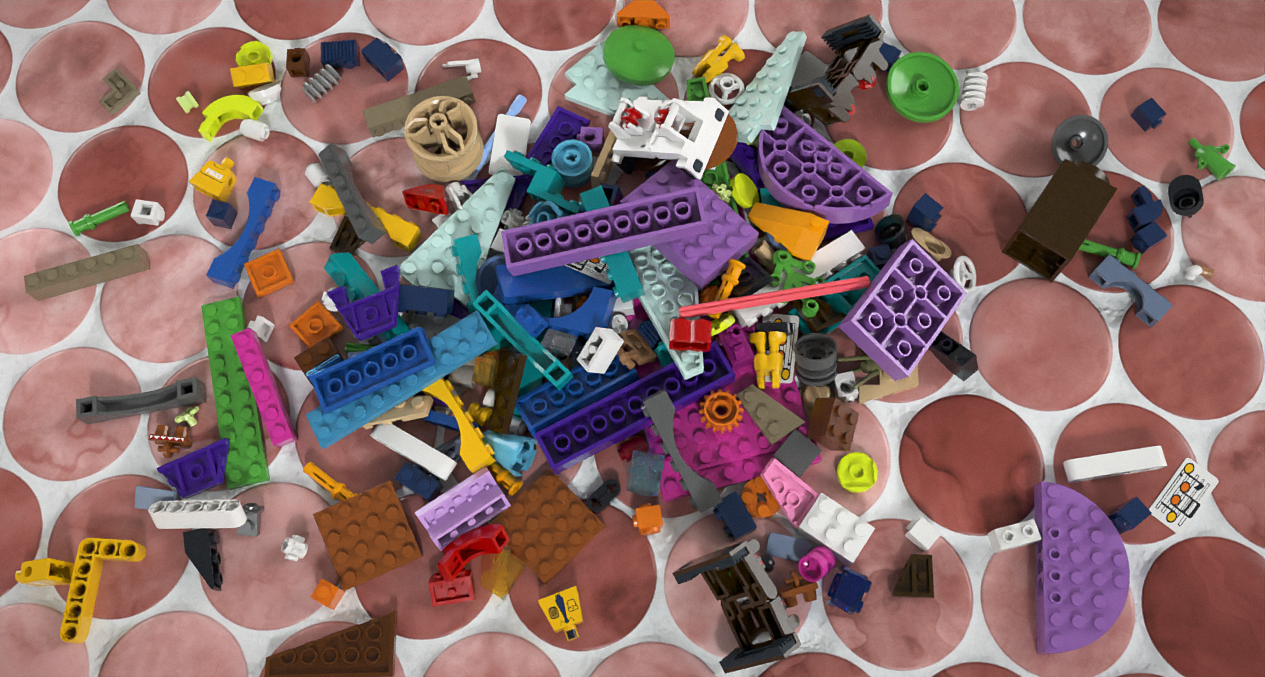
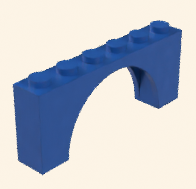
M497 283L493 297L502 304L499 285ZM593 287L587 301L573 313L557 318L543 317L549 323L546 328L555 334L564 332L567 333V336L573 338L582 336L588 341L596 327L608 329L617 299L615 293L612 290ZM528 303L502 306L515 317L517 315L516 312Z

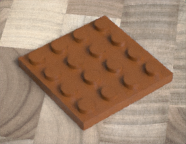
M550 468L513 501L510 507L505 509L490 523L503 525L510 539L508 545L545 585L606 527L557 475H554Z
M392 480L313 514L344 591L423 557Z

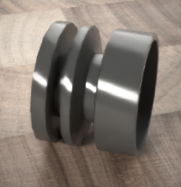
M810 333L803 335L796 341L795 368L798 380L810 386H823L836 378L837 343L832 337L822 333Z

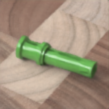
M122 201L95 214H85L83 218L74 222L71 220L68 223L75 236H80V233L89 229L94 230L97 225L130 212L127 203Z
M1084 240L1078 249L1105 258L1111 255L1122 264L1131 266L1132 269H1136L1141 257L1140 252L1133 253L1126 251L1123 247L1116 249L1089 240Z

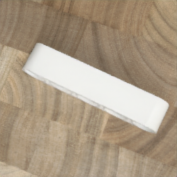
M377 424L370 434L372 438L444 481L447 480L457 465L448 456L393 424Z
M1152 446L1071 459L1063 462L1068 483L1161 469L1167 467L1162 447Z
M239 500L159 501L148 508V512L158 529L236 528L242 526L247 521V516Z

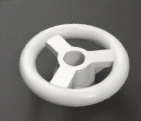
M722 73L713 78L709 84L711 98H715L722 105L735 104L736 99L745 91L742 80L731 73ZM715 85L721 88L723 93L722 99L715 94ZM739 89L736 97L727 100L728 94L732 90Z
M960 256L956 259L953 269L950 270V277L967 294L971 293L975 288L976 270L969 257ZM965 263L968 265L970 273L966 269ZM969 279V280H970L969 287H968V288H965L964 286H965L966 280Z
M556 298L554 318L571 314L573 304H564V298Z

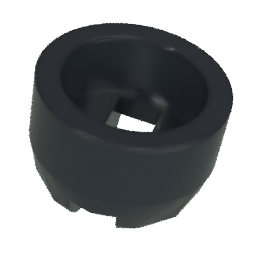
M761 555L762 562L765 564L764 570L766 573H770L774 570L775 561L769 556Z

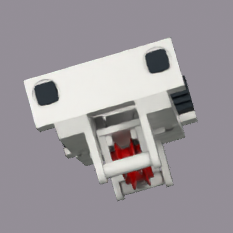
M638 97L637 100H634L633 104L626 98H620L617 112L613 121L608 125L617 137L612 149L614 154L611 162L622 173L632 174L638 157L678 160L676 167L681 168L680 170L689 175L691 179H701L729 111L715 98H704V101H682L673 98L663 102L662 100H649L648 97ZM621 120L623 121L622 127H623L624 129H622V128L619 126ZM684 123H694L688 139L680 134Z

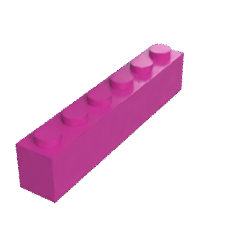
M247 328L230 335L273 446L280 448L297 441L298 437L257 333L251 328Z

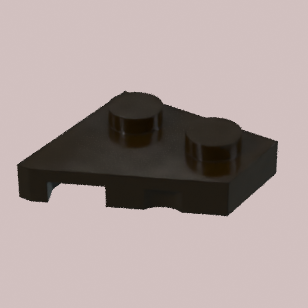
M344 216L329 249L332 252H349L352 254L366 242L358 238L348 216Z
M909 555L891 597L934 598L932 555Z

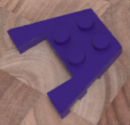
M398 265L381 271L385 290L350 303L347 289L344 286L327 292V295L332 299L335 307L342 314L345 322L358 340L362 341L397 327L401 271Z

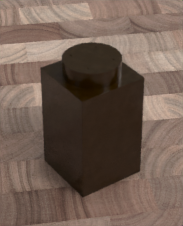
M1065 158L1002 250V253L1048 281L1053 282L1073 259L1117 191V188L1110 185L1107 175L1095 165L1084 161L1071 162Z

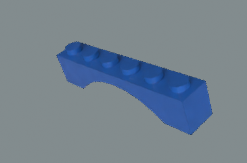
M254 177L247 191L249 217L246 227L240 238L231 248L214 258L206 274L213 283L234 289L235 285L240 281L241 272L245 267L244 264L249 262V256L252 250L256 248L257 239L264 231L265 223L272 214V208L280 198L281 191L275 183Z

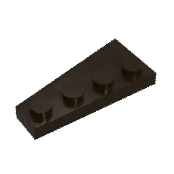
M500 349L492 431L505 435L509 433L527 355Z

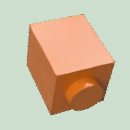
M322 578L310 597L324 606L335 610L346 591Z

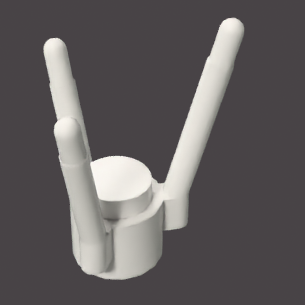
M478 58L449 61L447 64L442 65L443 68L465 66L466 73L471 74L467 76L468 81L478 78L477 73H481Z
M453 182L446 187V192L455 211L463 209L460 201L464 198V193L469 197L473 195L465 185L460 186L458 182Z

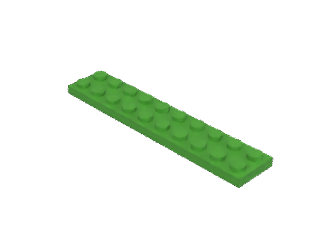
M238 296L201 305L220 440L224 438L230 439L225 469L227 488L234 490L269 481L270 476L259 407L230 336L246 329L242 299Z

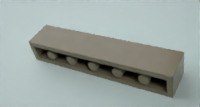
M467 76L363 110L372 137L383 136L385 133L405 127L406 119L413 108L422 101L432 97H454L463 101L468 106L476 103Z
M139 244L25 275L26 293L40 301L150 270L147 252Z

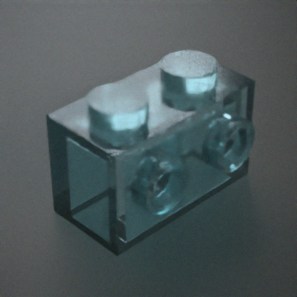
M633 450L626 491L643 496H658L665 455L645 450Z

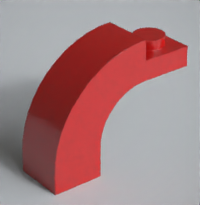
M489 524L465 532L450 542L442 550L444 557L437 564L445 582H452L462 568L472 559L484 554H500L510 541L503 525Z

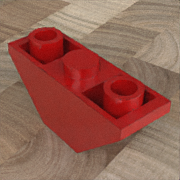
M430 183L402 191L405 204L410 209L442 215L449 214V202L443 185Z

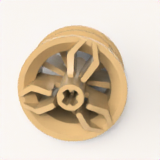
M437 96L422 101L409 113L404 127L405 138L408 146L413 151L418 169L426 177L438 182H456L468 177L478 168L483 158L484 145L478 132L474 112L466 103L454 97Z

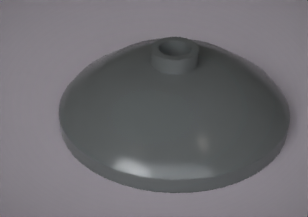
M1075 115L1065 119L1056 128L1051 140L1052 154L1059 165L1066 158L1071 162L1084 161L1096 166L1104 158L1108 148V134L1105 127L1099 120L1088 115ZM1074 140L1077 141L1076 146L1072 145V142Z

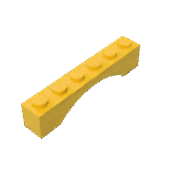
M320 184L309 201L314 210L329 217L347 215L334 186ZM366 201L380 219L394 245L412 253L422 236L419 226L412 221H404L397 214H388L381 207L377 206L375 208L370 206Z
M441 378L421 391L428 396L445 402L454 413L461 435L460 456L468 469L475 474L485 466L488 467L496 461L493 457L495 452L489 443L485 444L482 438L485 436L480 428L474 427L472 422L475 420L469 411L465 412L462 408L464 403L458 395L455 396L452 392L454 387L448 379L445 381L444 378Z

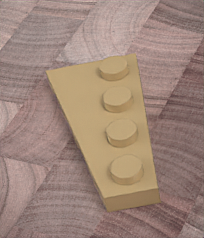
M611 130L591 174L592 189L600 186L601 183L606 184L613 164L611 162L614 154L612 149L617 137Z
M411 396L362 427L370 429L374 428L376 424L384 423V425H389L400 419L404 422L428 417L434 400L431 396Z

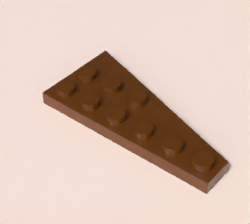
M397 611L329 634L318 640L307 642L293 649L268 656L265 662L264 677H394Z

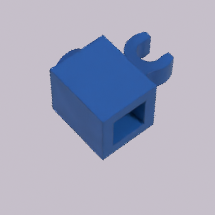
M529 304L522 306L514 317L534 338H537L549 325L540 313Z

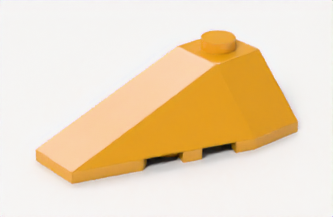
M757 202L747 217L763 232H768L773 236L774 241L784 245L791 255L804 261L812 260L826 234L829 224L828 220L811 213Z

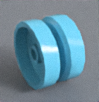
M574 139L558 144L551 156L552 165L562 175L561 178L565 182L564 186L578 188L587 184L591 179L594 169L592 152L588 145Z

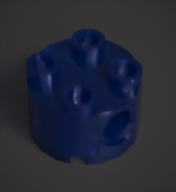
M842 565L839 568L842 571L841 574L836 573L827 594L831 599H826V603L832 607L842 609L849 615H852L854 612L860 613L864 604L861 600L864 593H868L872 582L868 580L867 575L857 573L849 567Z

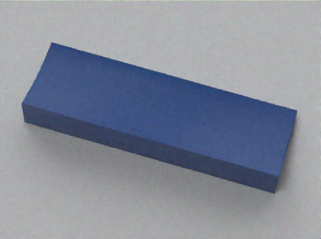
M497 265L495 268L502 305L591 294L593 287L613 291L612 287L616 286L614 280L607 284L565 265L512 276L506 265Z
M419 326L310 376L323 413L328 414L435 365L436 361L427 338L426 330Z
M616 354L604 374L587 372L583 366L574 367L569 370L573 378L560 391L548 381L517 398L515 406L533 439L536 440L535 433L638 381L639 377L634 367L628 369L626 365L619 361L620 357Z

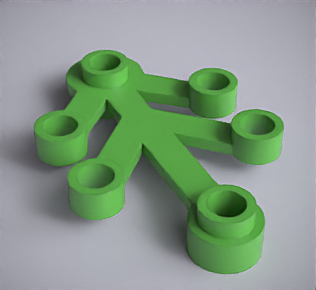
M778 250L774 253L772 260L776 267L771 276L772 279H776L778 282L772 281L769 283L770 286L778 287L782 280L780 275L783 269L787 278L782 290L791 289L792 285L794 288L803 287L802 283L806 285H815L816 282L825 283L822 277L811 278L795 272L792 268L801 269L806 274H812L816 268L814 262L806 261L804 263L793 259L791 254L785 250ZM810 298L801 299L803 302L801 308L803 315L806 317L815 316L819 309L818 303Z

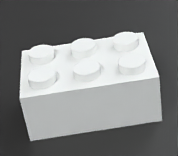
M821 493L797 529V532L818 546H826L834 553L837 559L850 566L875 528Z

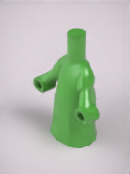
M1195 138L1188 142L1196 150L1197 168L1202 170L1206 167L1215 176L1217 181L1226 177L1236 167L1235 164L1218 153L1226 154L1230 149L1229 145L1224 144L1218 147L1213 145L1202 146Z

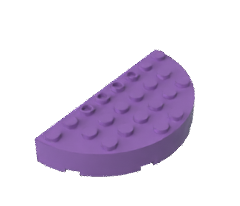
M784 105L775 130L761 129L757 152L759 174L769 193L785 208L814 214L828 220L832 224H841L867 219L889 206L893 194L889 189Z
M1041 481L1034 486V520L1041 536V540L1035 542L1037 654H1057L1076 650L1091 644L1114 625L1126 603L1130 585V569L1127 552L1117 529L1095 503L1068 487Z

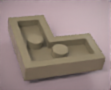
M116 68L103 78L112 91L99 100V102L113 116L141 93Z

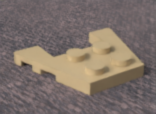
M918 364L909 377L894 381L881 368L879 370L880 374H878V385H861L858 387V404L918 387Z

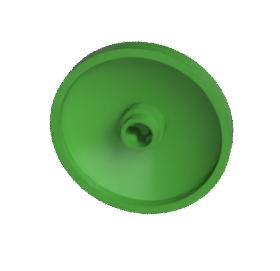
M628 25L616 29L607 37L603 48V60L607 69L618 79L633 85H652L662 81L671 72L675 59L674 49L670 41L659 31L642 25Z
M914 52L904 55L893 64L886 77L885 89L890 104L901 116L914 122L930 123L943 118L954 107L958 99L959 84L956 74L947 62L931 53Z

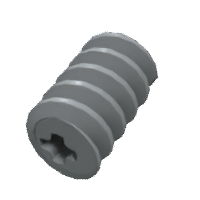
M329 64L325 65L326 70L320 69V74H314L315 79L308 78L309 84L307 82L302 84L304 87H301L302 91L315 104L317 103L315 97L322 99L321 92L327 95L326 88L333 90L332 83L338 86L337 79L342 80Z

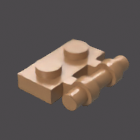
M636 329L619 333L624 342L617 355L620 357L619 361L626 365L628 369H632L635 366L633 360L638 365L655 361L657 355Z

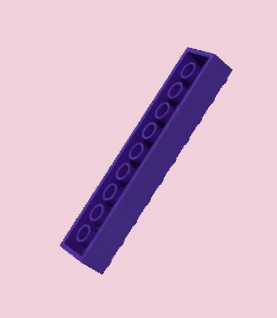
M716 340L711 343L710 351L703 352V373L685 380L677 365L673 362L535 433V438L554 475L653 424L650 416L646 418L641 409V406L644 405L642 400L662 389L666 390L675 408V412L704 398L705 395H710L711 391L715 392L733 383L736 374Z

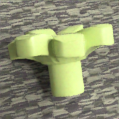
M717 183L713 184L712 191L728 204L730 202L729 197L732 194L731 190H726L727 185L725 184L720 186Z
M198 406L188 407L186 412L184 411L175 417V422L187 421L190 427L196 425L197 421L193 416L198 412Z

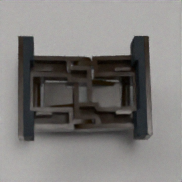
M872 14L826 30L821 38L824 39V42L827 41V45L830 44L829 47H832L831 50H835L836 56L827 68L825 76L813 79L811 82L789 87L785 99L787 109L792 113L798 110H803V114L810 113L826 127L838 122L846 123L850 120V116L854 114L856 109V102L850 91L855 87H859L862 90L872 88L877 78L875 71H884L888 68L887 61L879 51L883 43L882 37L886 31Z
M756 539L745 540L693 559L672 573L678 584L690 581L701 574L717 601L721 600L722 610L739 647L735 648L719 662L725 674L786 659L801 645L797 633L794 632L799 626V617L796 614L787 615V605L784 604L783 598L777 595L775 585L764 570L765 564H763L761 557L754 555L760 548L759 542ZM728 567H729L730 572H731V577H730V575L728 574V572L726 571V569H727ZM750 611L754 614L759 627H756Z

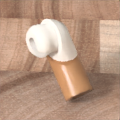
M1196 264L1185 270L1184 278L1191 281L1195 280L1196 275L1211 278L1214 269Z

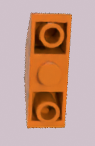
M633 0L617 13V26L641 25L660 30L670 29V15L654 0Z

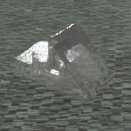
M548 329L541 344L555 358H560L571 354L577 337Z

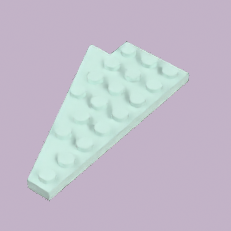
M792 31L787 34L786 39L776 48L775 53L766 61L764 67L756 74L753 81L747 85L746 90L736 99L731 109L728 110V114L733 118L737 127L738 142L752 143L761 129L775 130L807 38L804 31Z
M605 41L601 42L565 72V77L575 85L564 94L566 100L612 117L615 116L620 105L619 100L622 97L631 101L632 104L638 97H648L649 100H662L663 102L669 100L653 84L633 85L615 77L607 69L603 60Z
M501 167L462 205V210L458 209L399 266L401 270L400 276L410 285L455 290L454 298L467 308L469 299L467 294L464 295L461 283H463L462 276L457 274L456 264L458 263L456 257H453L451 254L450 246H452L454 239L477 234L482 250L477 265V275L480 266L486 261L513 189L515 178Z
M652 245L629 250V255L645 292V295L638 297L683 378L686 380L703 373L702 351L669 349L670 320L679 318V307L699 304L698 287ZM700 316L685 319L693 321L700 319Z

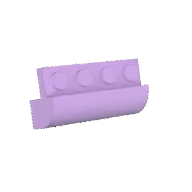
M485 466L416 511L415 514L428 531L435 545L442 551L454 539L467 531L481 526L511 505Z

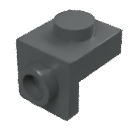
M247 503L242 507L247 516V521L242 526L237 527V535L257 537L260 534V514L264 511V506H258L256 503Z

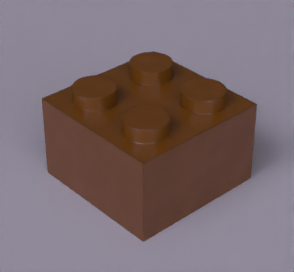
M816 398L806 436L829 450L850 451L859 413L837 398Z

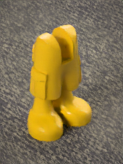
M722 35L718 39L717 47L710 49L702 57L701 61L693 69L692 74L695 77L702 75V77H705L707 84L728 68L727 62L731 59L738 62L744 60V52L738 44H732V40L728 36ZM723 51H727L723 56H719Z
M756 332L749 335V341L755 344L757 354L754 355L753 367L754 371H756L759 389H765V376H772L773 389L780 387L783 355L778 352L780 343L785 342L787 339L784 332H768L770 354L766 355L765 349L766 333Z

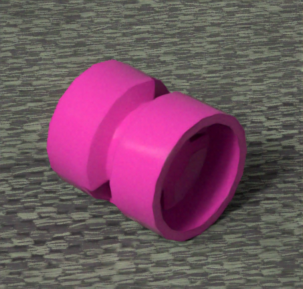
M826 546L815 547L802 557L798 563V570L801 576L810 582L819 581L835 567V555Z

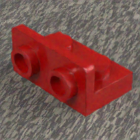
M462 568L452 582H445L440 572L433 574L428 582L432 606L437 607L475 600L471 578L472 570Z

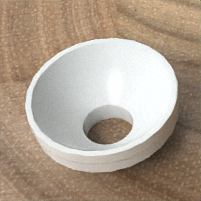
M273 82L248 92V95L252 100L259 101L261 105H265L278 100L277 97L282 88L280 82Z

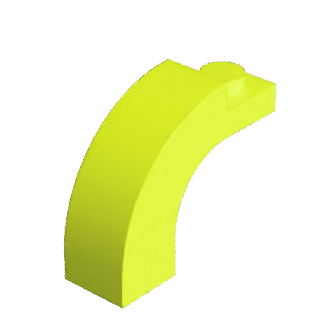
M244 95L225 96L211 103L202 112L206 119L201 123L198 131L205 140L211 142L222 125L232 119H252L257 121L264 109L259 101L252 100L251 97Z

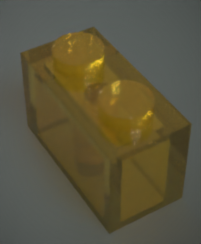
M483 355V357H476L472 381L479 387L496 389L499 362L494 359V356Z
M505 549L502 553L496 554L492 561L494 565L490 571L487 569L480 579L482 587L503 601L527 566L525 562Z

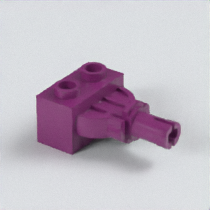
M739 322L716 334L714 341L716 340L733 371L753 364L755 356Z

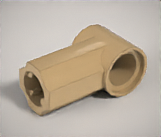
M761 240L752 248L751 252L765 266V270L769 274H773L775 265L772 258L775 251L765 240Z

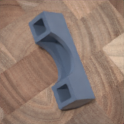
M1108 255L1088 277L1103 290L1109 287H1119L1128 291L1136 302L1135 316L1150 328L1173 306L1167 298L1154 291L1149 284L1144 283L1133 271L1128 270L1118 259L1113 258L1111 255Z

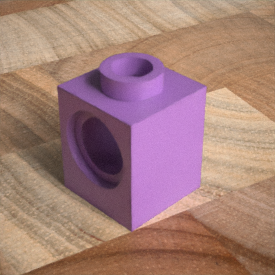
M581 127L580 134L577 133V140L588 145L592 153H601L604 142L603 128Z

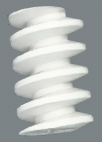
M970 69L965 72L960 107L963 110L974 111L984 106L983 100L986 93L985 87H987V74L976 69Z

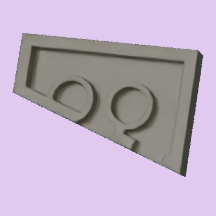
M753 384L736 396L738 401L741 400V406L771 446L805 423L804 420Z

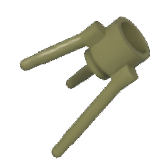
M868 355L837 358L839 362L863 360L860 363V367L850 370L853 373L860 371L868 373L867 376L852 386L854 390L873 376L880 374L879 370H881V367Z

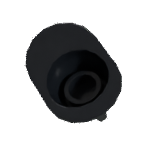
M1181 175L1171 181L1168 187V195L1172 211L1178 215L1192 218V215H1195L1204 204L1202 187L1199 180L1191 175Z
M888 215L877 223L875 227L877 242L882 245L888 244L890 250L897 249L906 242L907 233L903 218L900 215Z

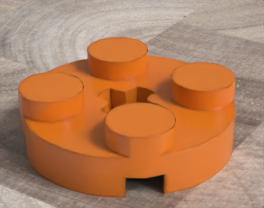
M761 476L751 479L743 487L741 500L750 516L759 519L769 518L779 510L780 505ZM764 493L767 501L759 503L756 495Z

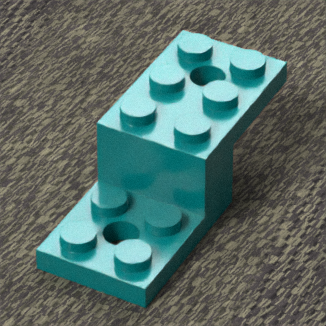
M516 150L514 152L506 151L504 158L515 170L533 177L527 193L536 203L541 201L553 202L570 216L583 213L578 202L574 200L569 202L560 195L565 182L555 167L551 165L543 166L540 161L532 157L529 160Z
M865 254L826 280L825 283L868 276L871 284L880 270ZM867 288L817 297L819 300L830 304V308L839 314L843 312L847 316ZM795 308L788 313V315L799 317L798 328L804 335L813 333ZM842 321L830 326L829 328L819 333L826 335L829 334L830 332L835 330Z

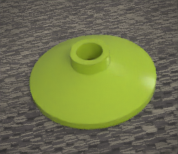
M843 139L834 144L837 149L861 168L865 165L867 154L859 142Z

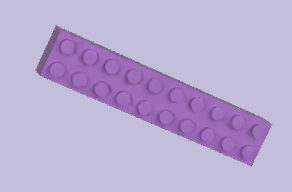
M694 187L501 231L507 269L512 276H517L708 233L699 187Z

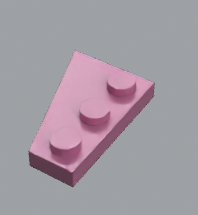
M771 458L760 476L792 526L798 529L819 497V494L778 460Z

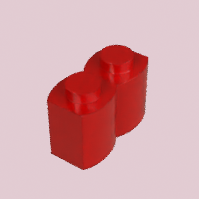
M681 317L670 320L669 349L698 352L710 351L712 322L705 319L690 321Z

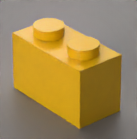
M268 63L230 68L233 85L237 88L275 82L272 65Z

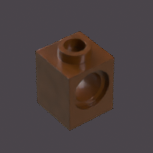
M287 49L286 69L290 76L309 77L310 57L306 49Z

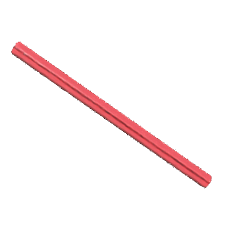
M868 276L682 306L679 307L678 313L681 318H691L869 287L870 280Z

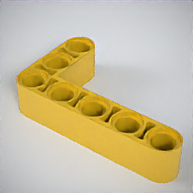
M86 538L80 542L60 628V638L64 642L80 644L88 637L104 560L139 562L146 555L144 545L131 540ZM95 545L93 552L90 553L91 547ZM115 546V551L110 554L111 548ZM135 547V553L130 555L132 548ZM90 565V571L86 574V568ZM86 587L85 593L82 595V588ZM81 607V613L77 616V610ZM76 629V635L73 638L72 633Z

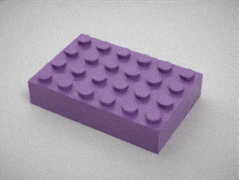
M673 159L623 198L620 204L699 187L708 233L652 246L695 286L702 290L728 268L729 259L738 260L755 245L759 233L702 181L691 179L689 175L680 170L681 168L676 167L678 160Z
M911 239L897 248L838 327L894 381L909 377L967 292Z

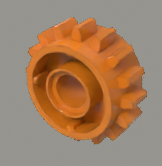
M719 389L717 393L711 391L709 397L704 396L705 402H700V407L703 409L699 410V415L703 416L700 421L701 423H706V429L711 428L713 433L720 431L723 434L725 430L730 433L732 432V427H738L737 421H742L743 418L739 414H742L744 409L739 408L742 402L741 400H736V394L731 395L729 390L722 392ZM723 408L726 410V414L718 415L715 410Z

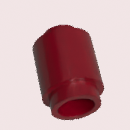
M635 436L620 443L617 452L621 460H626L628 463L644 455L648 447L642 436Z

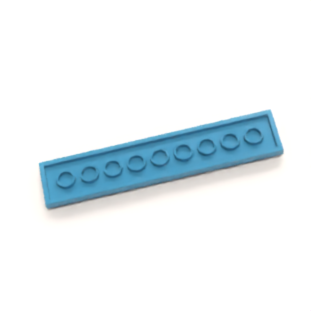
M478 310L428 340L436 361L435 365L328 414L323 413L321 405L307 413L306 417L320 447L323 449L328 448L497 345L481 313Z

